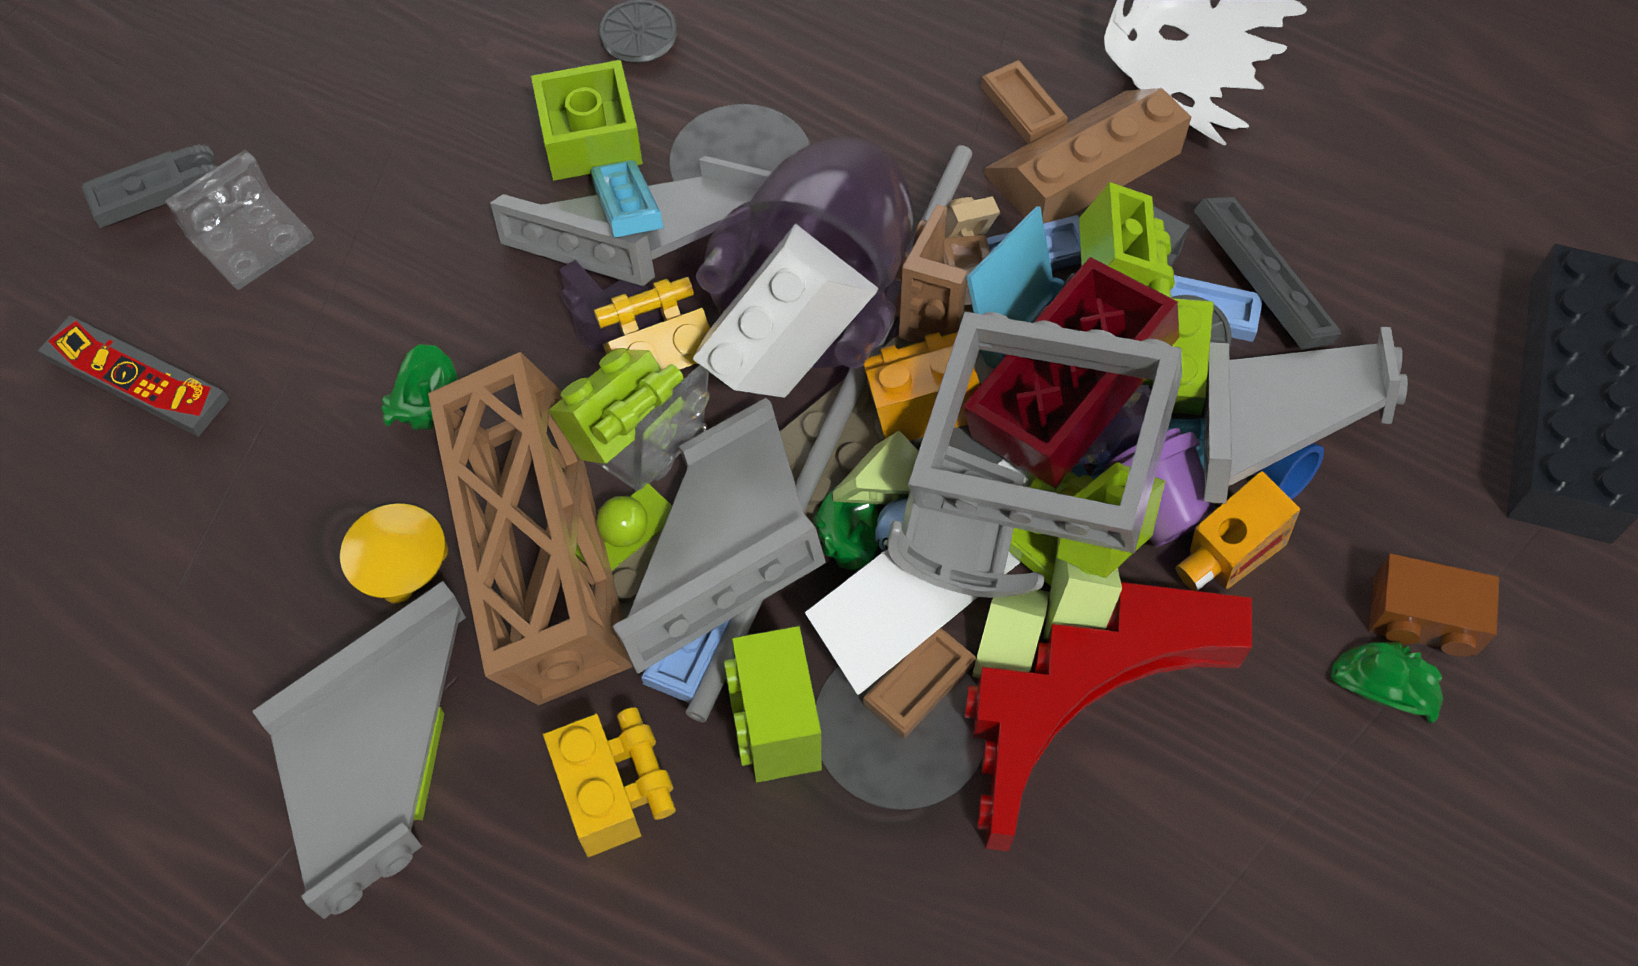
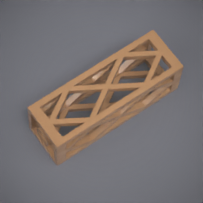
M519 352L428 393L485 677L527 700L541 705L633 666L627 659L613 628V625L624 620L604 539L601 537L597 527V511L585 463L583 460H580L548 411L563 399L560 395L562 391L528 358ZM515 384L522 414L517 415L492 394ZM468 405L465 413L459 409ZM486 405L506 420L486 430L480 426ZM547 426H549L559 450L551 445L546 434ZM513 439L501 475L495 447ZM468 459L474 470V473L466 467ZM532 459L548 523L546 530L517 507ZM473 489L487 500L485 516ZM512 523L541 547L527 591ZM577 543L586 561V564L583 563L578 557H576ZM494 579L503 598L491 589ZM562 583L570 619L548 628L560 584ZM501 616L512 625L510 636Z

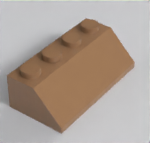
M1163 88L1124 91L985 167L984 175L1024 218L1035 207H1041L1043 223L1067 218L1089 206L1109 182L1124 186L1179 155L1182 151L1192 117Z

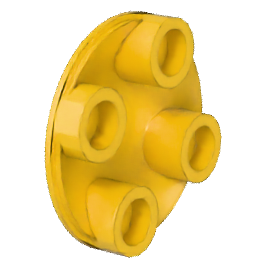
M389 504L367 512L350 527L341 545L340 563L347 580L360 592L372 597L385 598L390 603H401L409 599L414 591L423 587L433 578L448 554V546L440 524L429 512L410 504Z

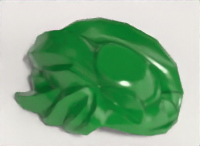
M418 344L405 356L392 392L382 398L383 405L380 409L384 413L383 421L387 427L396 420H399L402 424L405 423L406 426L410 424L414 431L431 430L433 428L434 421L428 393L458 380L451 359L437 346Z
M835 486L823 500L817 515L813 516L812 522L816 527L819 541L822 542L823 553L826 556L834 557L835 563L839 567L857 573L878 556L879 546L875 541L878 519L877 504L833 502V491L837 487Z
M1396 641L1363 644L1342 654L1332 665L1331 679L1342 688L1381 706L1426 716L1428 723H1434L1438 718L1443 701L1441 687L1438 682L1442 680V676L1434 665L1422 659L1421 652L1412 653L1408 645H1402L1401 642Z

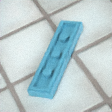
M628 160L596 166L590 169L594 188L614 238L663 228L661 211L635 161Z

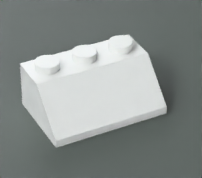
M794 224L706 333L693 360L733 390L785 398L877 293L878 287L801 227Z

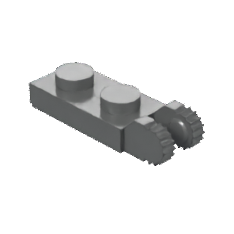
M198 144L173 153L168 151L82 183L81 187L94 220L102 228L190 195L189 192L197 194L209 192L210 189L219 187V184H222L224 179L220 168L217 165H213L215 158L212 149L209 146H205V144Z

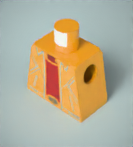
M1261 471L1226 501V504L1223 503L1196 527L1190 549L1191 555L1176 566L1179 577L1193 591H1198L1213 578L1223 588H1230L1287 545L1301 509Z

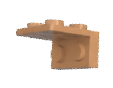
M938 204L935 206L928 221L922 219L918 224L914 236V247L910 253L903 252L896 270V281L902 282L894 307V315L900 317L899 338L914 343L924 342V336L937 332L940 333L941 337L958 332L964 315L968 271L943 264L947 207Z

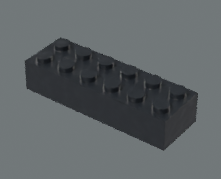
M1554 244L1532 276L1507 518L1610 544L1638 518V262Z

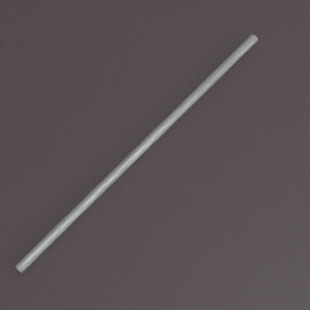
M959 145L955 148L922 217L923 220L928 221L937 204L948 208L972 157V151L968 147ZM914 236L906 250V252L910 253L914 247ZM896 273L795 482L803 512H805L867 380L862 359L880 353V348H882L897 317L894 315V307L902 282L896 281ZM762 601L730 619L686 710V714L690 718L699 722H706L727 678L724 660L734 659L732 638L747 635Z

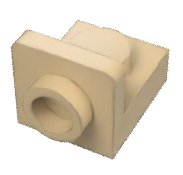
M993 196L974 200L972 197L951 200L946 214L945 238L985 235L1000 213Z

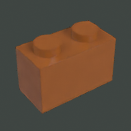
M1390 553L1373 576L1368 632L1384 635L1392 642L1396 641L1402 644L1420 643L1438 647L1444 653L1452 656H1477L1497 635L1500 577Z

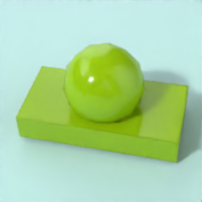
M646 483L630 497H613L606 501L598 510L597 527L601 537L604 539L611 570H614L664 528L672 505L649 483ZM577 543L576 557H578L583 563L586 564V561Z

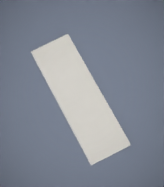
M1006 458L998 463V465L1024 474V487H1028L1035 477ZM886 549L807 610L805 614L855 692L859 695L978 596L950 591L927 583L907 573L894 562L888 549ZM1008 552L1004 574H1007L1021 562L1010 552Z

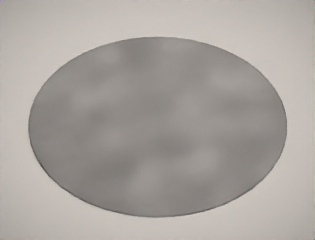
M750 104L727 105L712 109L696 117L678 134L670 153V171L674 181L702 177L699 159L704 156L780 174L783 205L794 198L804 187L810 176L813 163L810 142L804 131L792 119L776 110Z
M838 666L821 689L816 709L821 728L822 761L829 773L844 789L870 804L902 810L923 808L936 804L956 793L970 780L982 761L985 741L988 739L973 738L975 719L965 718L968 685L976 686L968 674L950 690L903 740L863 705L865 695L890 670L857 695Z

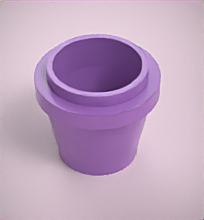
M1179 428L1167 431L1155 477L1165 480L1153 536L1150 538L1154 547L1167 544L1195 530L1203 520L1216 510L1214 503L1204 502V470L1198 455L1201 445L1194 432L1182 434ZM1136 446L1111 460L1104 467L1105 470L1109 469L1116 462L1131 467Z

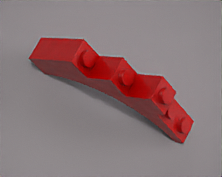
M1121 582L1122 591L1105 630L1052 624L1047 642H1038L1034 673L982 667L978 686L968 685L965 718L975 719L973 738L988 739L984 745L982 774L992 775L990 795L981 794L977 822V829L987 830L986 849L1009 852L1015 836L1022 793L1032 769L1053 738L1084 708L1118 687L1156 673L1194 667L1240 668L1252 648V598Z

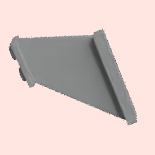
M704 156L699 159L702 177L648 186L661 211L662 229L615 238L598 195L541 205L503 194L490 202L501 244L644 286L655 277L652 260L753 214L777 220L784 217L780 174Z
M1391 327L1380 328L1377 344L1230 360L1229 343L1210 342L1204 402V502L1226 504L1228 486L1377 410L1380 413L1381 423L1392 424L1396 404L1403 405L1405 403L1408 379L1406 374H1400L1402 348L1394 347Z
M767 398L679 446L687 471L627 618L613 625L627 659L637 674L826 563L816 527L804 515L773 407Z
M443 581L253 710L263 728L271 735L306 892L301 897L306 905L323 919L330 914L336 915L350 909L361 899L362 891L380 877H390L400 872L410 863L413 858L412 854L422 847L411 832L458 623L466 618L456 597Z

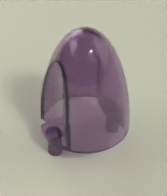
M834 137L807 145L788 156L768 176L751 201L736 207L723 218L709 240L705 262L698 269L696 279L704 290L710 292L716 308L722 315L794 224H797L878 287L877 293L811 367L828 368L844 365L850 368H858L864 365L869 353L881 343L893 321L896 309L893 303L886 299L885 288L893 283L906 252L913 226V204L905 175L897 161L884 148L862 138Z

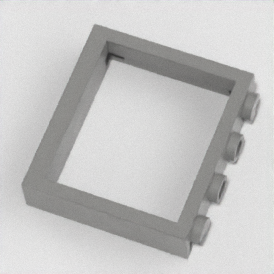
M964 312L908 483L917 507L1135 553L1182 378L1181 348L1170 346L1168 343L1157 339L1137 341L1119 338L1104 330L1084 332L1066 329L1050 321L1030 323L1012 320L996 312H987L983 315ZM979 349L1154 380L1120 506L941 470Z

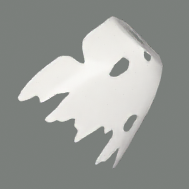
M1117 0L1104 36L1105 50L1112 60L1132 78L1134 84L1140 90L1163 88L1170 96L1173 93L1182 92L1191 97L1195 102L1193 107L1185 106L1175 100L1192 117L1189 125L1218 143L1227 145L1210 122L1230 129L1249 128V125L1213 104L1210 97H1222L1221 87L1264 89V86L1254 78L1256 69L1252 66V62L1268 60L1271 55L1281 54L1287 49V46L1264 40L1245 31L1260 26L1282 27L1283 17L1303 15L1307 8L1296 0H1220L1215 8L1211 7L1210 0H1134L1129 14L1124 17L1123 6L1125 0ZM1166 24L1181 29L1189 34V36L1182 41L1166 40L1161 36L1159 30ZM1132 28H1134L1137 33V38L1135 41H1131L1128 39V35Z

